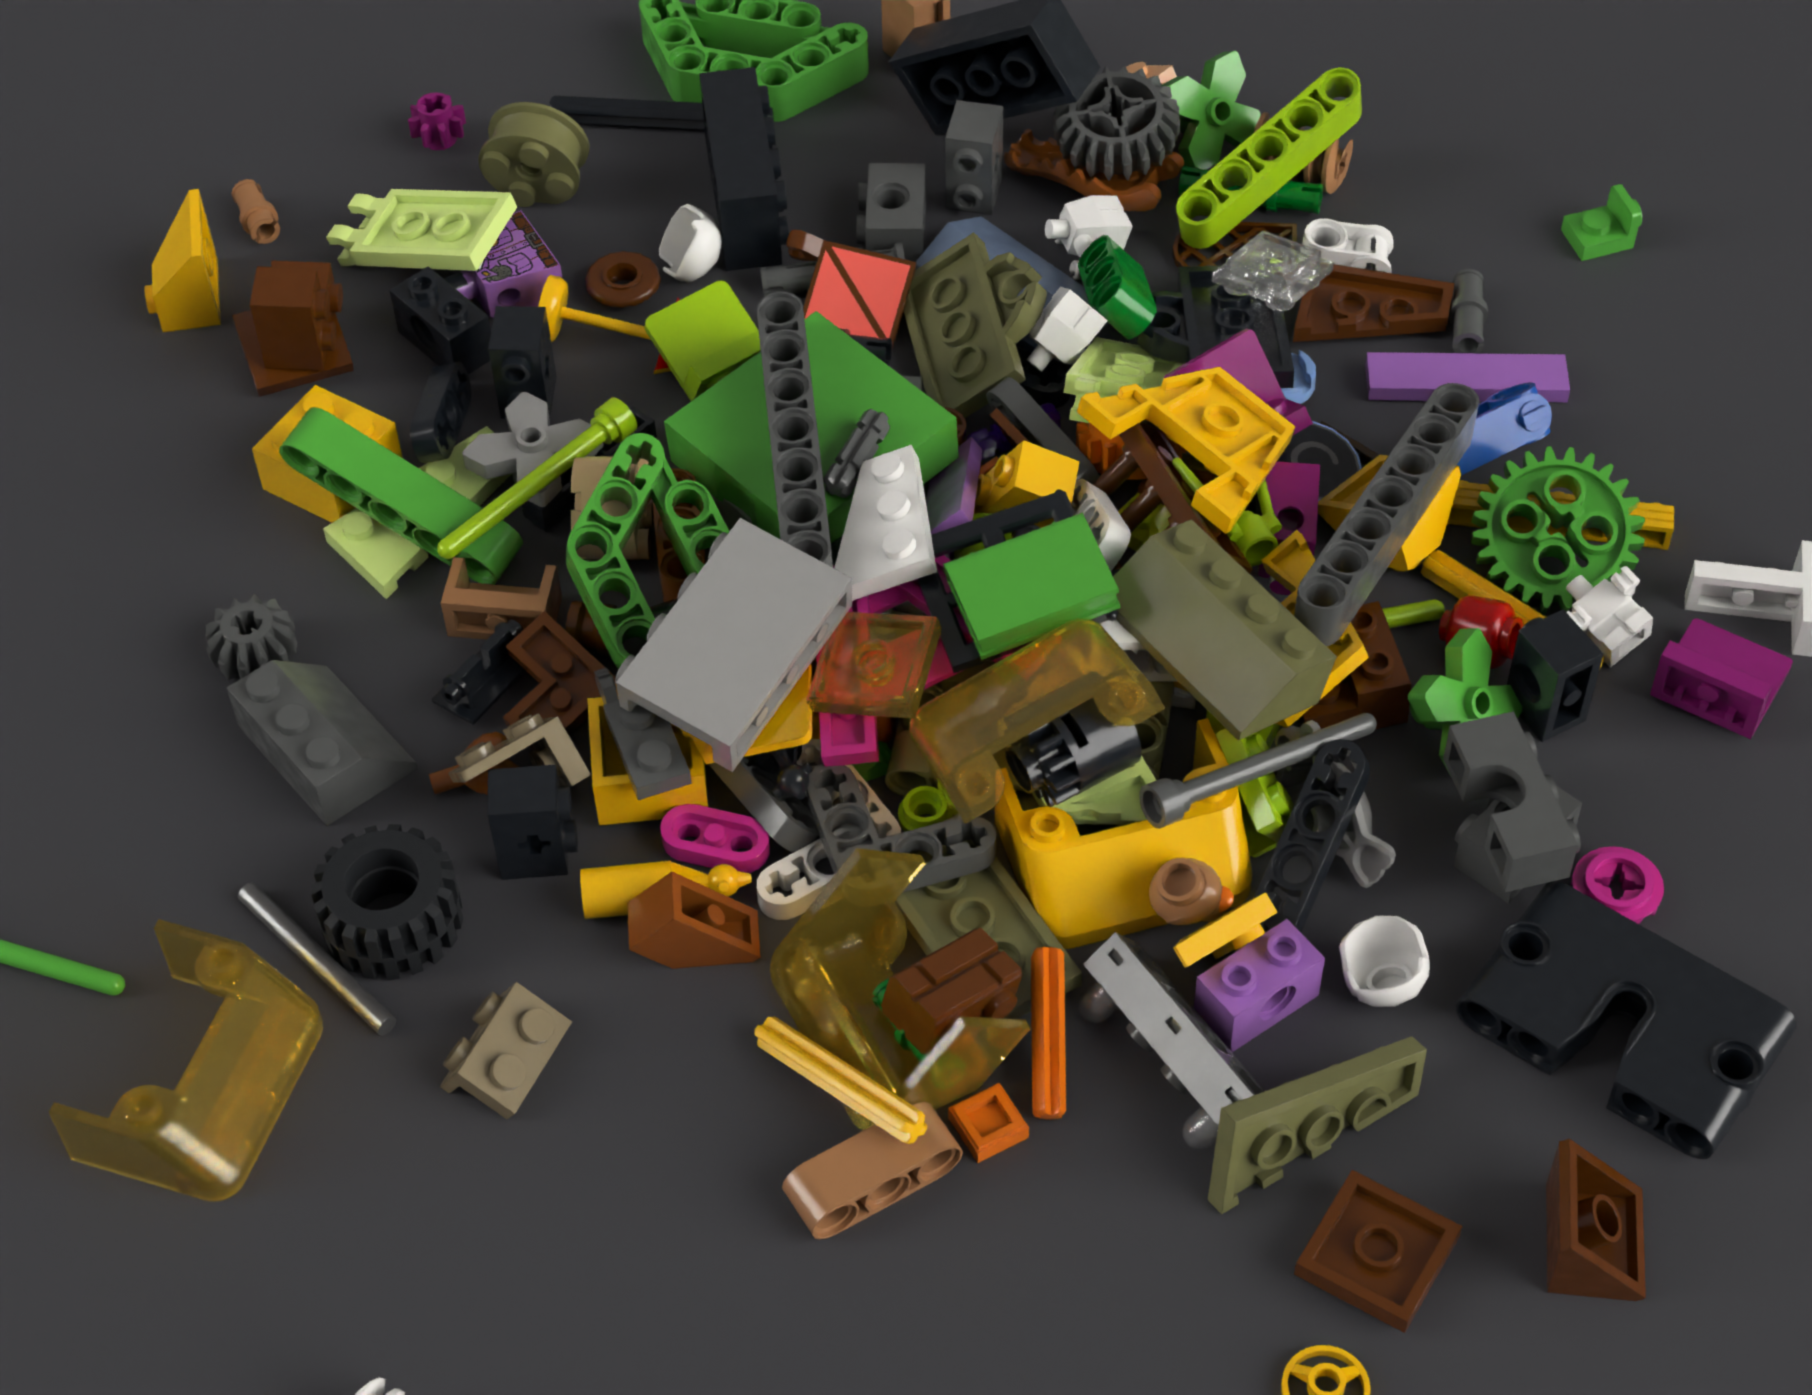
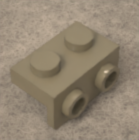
M518 982L511 985L501 995L492 991L484 999L472 1018L479 1026L470 1040L462 1037L446 1057L443 1066L450 1071L440 1085V1088L449 1094L460 1086L505 1119H509L517 1112L572 1023L571 1020Z

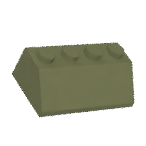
M1192 519L1152 535L1113 576L1119 588V593L1116 596L1120 603V609H1117L1118 615L1116 620L1238 741L1319 703L1337 656Z

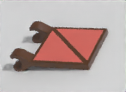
M791 230L786 242L789 248V256L801 261H817L803 306L804 319L817 311L838 328L849 329L851 335L891 338L893 349L917 263L826 241L805 231Z

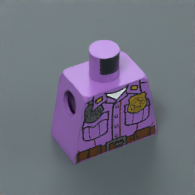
M522 210L513 213L477 271L462 270L459 273L444 278V280L468 300L476 297L487 315L494 318L496 306L538 307L547 277L554 275L562 278L559 262Z

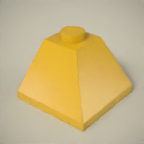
M199 189L188 191L152 263V285H145L144 287L149 314L157 313L162 332L221 325L218 258Z
M1387 455L1377 456L1318 501V514L1335 531L1388 457ZM1456 465L1388 568L1399 572L1412 570L1418 567L1425 557L1441 545L1461 477L1459 466Z

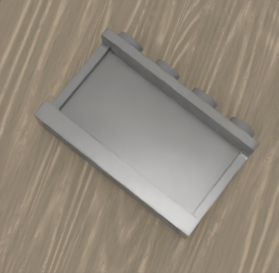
M739 518L728 534L722 532L718 535L710 548L708 561L698 574L693 572L684 580L678 593V601L667 615L662 613L654 620L648 631L645 645L636 656L629 655L623 661L615 678L621 708L631 712L638 704L711 745L713 761L731 772L734 771L852 607L851 577L742 518Z

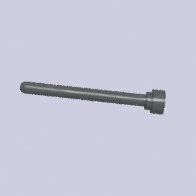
M1361 713L1183 783L1177 779L1172 781L1168 778L1156 780L1142 786L1140 789L1139 798L1142 811L1149 823L1155 828L1160 829L1183 819L1184 813L1190 810L1192 803L1313 757L1319 753L1323 746L1331 741L1339 739L1354 741L1373 733L1377 726L1376 719L1369 713Z

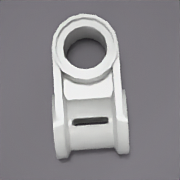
M1328 218L1313 220L1306 226L1298 264L1299 272L1306 278L1310 261L1361 269H1366L1367 263H1371V270L1391 273L1388 255L1393 249V236L1385 227L1375 224L1362 225L1338 222ZM1372 238L1376 240L1375 250H1371Z

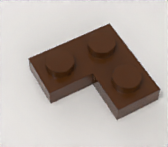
M544 611L505 646L508 654L539 684L506 713L503 719L506 726H510L530 714L533 716L539 713L542 719L558 716L568 735H570L588 718L587 698L601 697L594 672L605 667ZM608 670V672L613 676L615 682L616 677ZM531 744L529 747L534 751L535 749Z

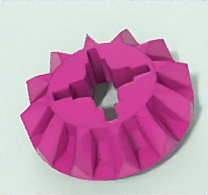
M1615 846L1598 848L1584 855L1574 868L1570 884L1574 889L1637 924L1645 917L1655 915L1664 894L1662 876L1648 858L1631 849ZM1615 874L1619 875V882H1621L1622 890H1624L1623 896L1619 900L1611 896L1612 891L1609 888Z

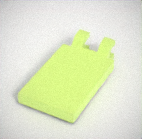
M391 189L385 198H375L367 194H355L348 204V208L351 213H359L366 216L358 227L359 229L346 225H334L326 238L331 245L345 247L337 258L341 266H354L356 264V266L421 269L429 266L431 269L477 271L517 209V205L511 192Z
M1096 337L1066 373L1064 393L1076 395L1074 405L1070 410L1069 420L1089 423L1077 413L1080 399L1085 394L1098 392L1100 398L1117 395L1119 388L1122 386L1137 384L1142 389L1161 386L1166 374L1185 363L1169 362L1154 357L1139 345Z

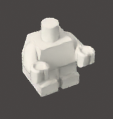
M1091 195L1066 203L1060 212L1059 219H1048L1046 221L1045 235L1048 239H1057L1055 243L1063 244L1068 254L1081 257L1090 244L1102 235H1108L1124 250L1133 226L1117 196ZM1074 260L1070 264L1069 271L1071 274H1074L1072 276L1074 280H1082L1078 268L1079 260Z
M1060 286L1052 296L1051 301L1043 309L1037 323L1029 332V337L1038 346L1026 360L1041 372L1053 357L1064 364L1074 365L1086 350L1085 347L1093 340L1108 320L1072 290Z
M1627 566L1620 568L1622 570L1620 574L1615 572L1611 577V582L1603 579L1593 587L1582 575H1579L1566 587V590L1576 600L1572 604V612L1567 611V614L1604 653V662L1610 668L1646 640L1652 633L1653 617L1644 607L1641 608L1632 599L1640 579Z

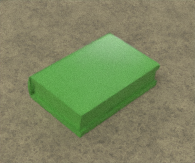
M1083 513L1058 522H1052L1050 525L980 551L970 552L969 555L944 564L948 585L981 660L1120 609V603L1116 596L1119 593V588Z

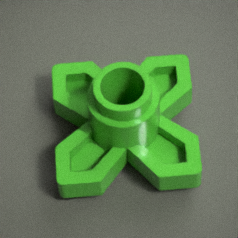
M1225 51L1205 61L1201 84L1188 76L1175 77L1162 84V86L1171 88V99L1177 100V105L1179 106L1180 131L1184 136L1178 150L1184 158L1185 166L1206 170L1219 163L1224 140L1238 147L1254 132L1261 116L1259 110L1235 102L1246 77L1237 51Z
M1479 628L1459 629L1445 647L1446 676L1423 675L1408 694L1410 712L1414 720L1430 730H1442L1439 756L1446 769L1447 766L1443 757L1450 725L1514 711L1518 718L1522 712V706L1511 685H1488L1492 650Z

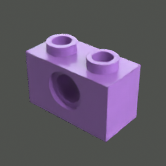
M1286 919L1197 976L1194 1009L1229 1050L1234 1052L1319 996L1325 957Z

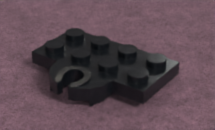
M1275 264L1178 267L1179 292H1152L1156 304L1155 317L1150 325L1137 336L1139 346L1150 355L1169 362L1187 363L1248 328L1255 332L1280 388H1293L1294 367Z

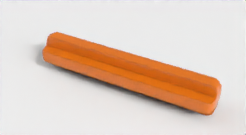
M1039 947L1031 955L1032 1113L1036 1118L1053 1120L1062 1118L1066 1112L1064 952L1060 948Z

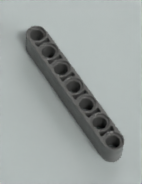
M778 291L770 293L761 299L757 306V319L780 539L834 568L803 305L795 294Z
M1447 383L1434 390L1301 580L1297 592L1294 616L1326 647L1340 639L1470 446L1480 402L1478 394L1472 388L1459 383Z

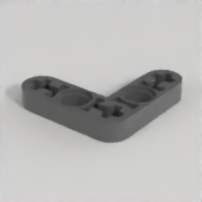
M822 763L813 768L814 771L809 774L810 782L807 788L808 806L839 888L851 900L859 902L873 901L965 876L988 868L995 860L997 854L996 831L991 822L983 817L974 815L962 816L879 838L855 775L849 767L845 765L824 767ZM833 786L834 790L839 792L840 804L832 807V799L825 787ZM845 823L856 824L862 829L860 834L849 839L838 838L832 833L837 826ZM972 839L975 845L980 846L977 848H970L969 844L963 841ZM943 845H946V853L950 854V856L943 857ZM917 850L925 851L933 857L928 864L917 867L906 864L902 858L907 853ZM887 860H892V863H893V871H892V872H889L888 862L885 863V861H887ZM865 868L866 872L871 876L862 878L861 874L855 871Z

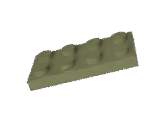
M961 812L947 820L955 819L966 815L963 812ZM972 839L963 841L967 842L970 848H977L980 846L975 845ZM943 845V857L950 856V854L946 853V845ZM917 850L907 853L902 860L910 866L917 867L928 864L933 857L925 851ZM995 857L994 862L988 868L979 872L885 897L926 956L973 929L981 927L998 944V950L1000 952L1005 951L1020 966L1023 976L1015 995L1017 997L1015 1007L1005 1018L996 1023H992L987 1018L977 1024L976 1027L983 1036L1031 1012V955L1036 948L1055 947L1060 948L1064 952L1065 994L1082 985V972L997 857ZM887 860V861H885V863L888 862L889 872H892V871H893V863H892V860Z

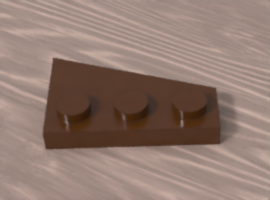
M1310 261L1295 323L1293 342L1446 331L1455 283Z

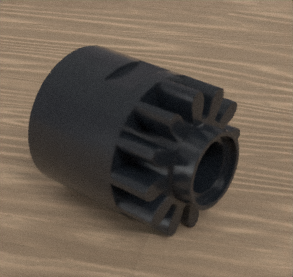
M1093 676L1006 723L1010 734L1006 735V738L1011 746L1006 748L1005 756L1011 773L1025 792L1028 794L1035 792L1038 799L1044 797L1049 807L1057 806L1073 796L1090 789L1138 763L1141 759L1140 739L1129 712L1111 686L1097 676Z

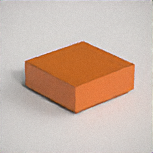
M1000 1082L948 1108L950 1122L977 1164L1029 1138V1126Z

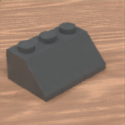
M271 660L227 687L239 728L327 826L418 769L416 761L325 665Z

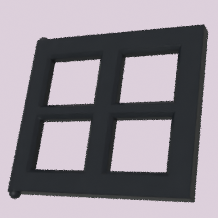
M1058 489L1052 494L932 534L934 556L936 558L980 542L983 543L984 548H988L1006 541L1004 534L1053 518L1054 522H1058L1074 516L1075 512L1066 492ZM938 570L936 573L916 579L953 673L1108 620L1114 621L1118 615V611L1115 610L981 660L974 642L967 644L953 610L954 607H957V603L952 592H946Z

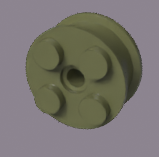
M516 102L498 109L492 115L489 122L488 134L490 139L483 144L478 157L479 168L485 179L499 192H511L516 205L520 207L532 206L534 202L560 204L572 198L580 184L579 169L586 162L590 150L589 140L580 125L565 113L539 103Z

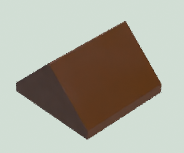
M1570 1138L1559 1141L1546 1183L1547 1293L1626 1301L1645 1299L1643 1189Z

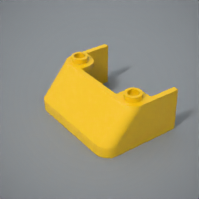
M1208 718L1197 721L1193 771L1185 776L1183 782L1228 765ZM1007 769L995 770V824L1020 890L1064 949H1072L1107 940L1114 932L1127 935L1169 924L1157 915L1152 908L1149 899V888L1154 874L1163 864L1171 859L1193 858L1203 861L1212 867L1220 877L1222 886L1229 888L1233 893L1234 899L1230 908L1243 903L1250 894L1253 871L1238 786L1192 803L1190 810L1184 813L1181 821L1160 829L1152 826L1148 820H1143L1080 836L1073 818L1062 809L1044 806L1022 811Z

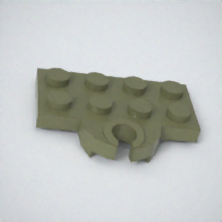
M974 232L915 271L904 308L905 319L926 395L942 407L956 409L964 418L989 403L986 396L987 392L1006 377L1013 378L1019 384L1026 380L1015 344L1025 337L1042 315L1047 297V291L1038 283L1042 279L1041 275L1028 262L1016 258L1011 252L997 255L990 260L985 243ZM1024 287H1026L1025 290L1022 292V294H1020V295L1017 297V295L1019 294V292H1020Z

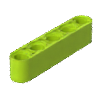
M1342 67L1330 69L1322 74L1179 197L1176 205L1180 234L1185 244L1192 248L1203 249L1217 243L1353 127L1360 119L1362 113L1361 84L1357 74L1348 68ZM1336 97H1347L1345 100H1333ZM1304 126L1313 127L1309 130H1298V128ZM1267 156H1277V157H1278V158H1276V159H1274V160H1269V161H1267V160H1262L1263 158H1265V157H1267ZM1236 185L1243 187L1235 191L1227 190L1229 187ZM1200 215L1208 216L1206 219L1201 221L1191 220L1192 218Z

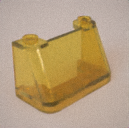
M1075 619L1066 622L922 705L914 712L910 720L909 734L914 747L953 815L966 824L993 808L1000 801L1004 793V778L1000 767L993 757V754L1090 698L1093 699L1098 710L1106 720L1118 726L1139 724L1164 710L1165 707L1151 682L1101 624L1091 619Z

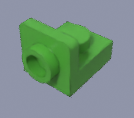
M1622 184L1614 185L1610 188L1607 205L1564 216L1561 231L1581 261L1634 248L1638 227L1642 224L1641 207L1635 199L1630 197Z

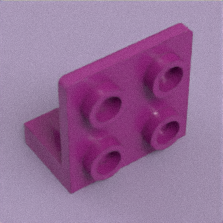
M1248 328L1164 376L1166 378L1221 367L1296 427L1293 435L1313 424L1304 405L1285 398L1255 332Z
M1695 618L1691 621L1680 642L1675 643L1670 640L1661 654L1650 695L1751 739L1787 677L1793 660Z

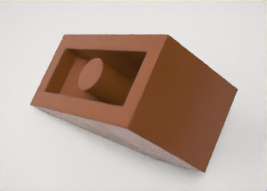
M670 872L627 902L629 950L667 967L677 969L752 963L761 957L758 910L677 873Z

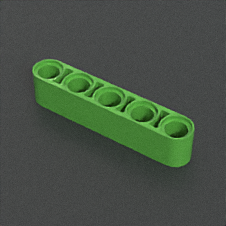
M309 408L279 448L280 455L293 469L451 566L453 558H442L437 552L438 543L483 509L339 418L320 408ZM502 520L455 557L465 558L470 579L481 584L495 585L522 547L523 540L512 526Z

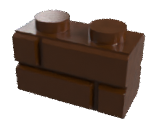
M981 927L975 928L892 975L889 978L881 1003L882 1013L899 1031L902 1029L905 1031V1037L922 1055L932 1052L943 1044L950 1049L955 1048L968 1038L975 1025L987 1018L992 1023H996L1012 1011L1017 1003L1015 995L1023 976L1021 968L1005 951L1000 952L998 950V944Z

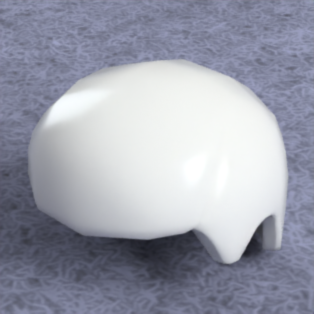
M689 203L680 206L671 218L659 247L660 258L671 267L667 268L664 266L663 271L681 282H693L711 270L718 261L722 243L719 224L712 215Z
M1376 915L1355 924L1341 940L1339 952L1346 986L1351 994L1363 1003L1373 1007H1395L1417 997L1429 977L1430 961L1423 935L1417 926L1400 916Z

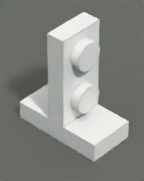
M1802 540L1792 571L1694 560L1685 591V610L1791 622L1792 655L1812 657V541Z

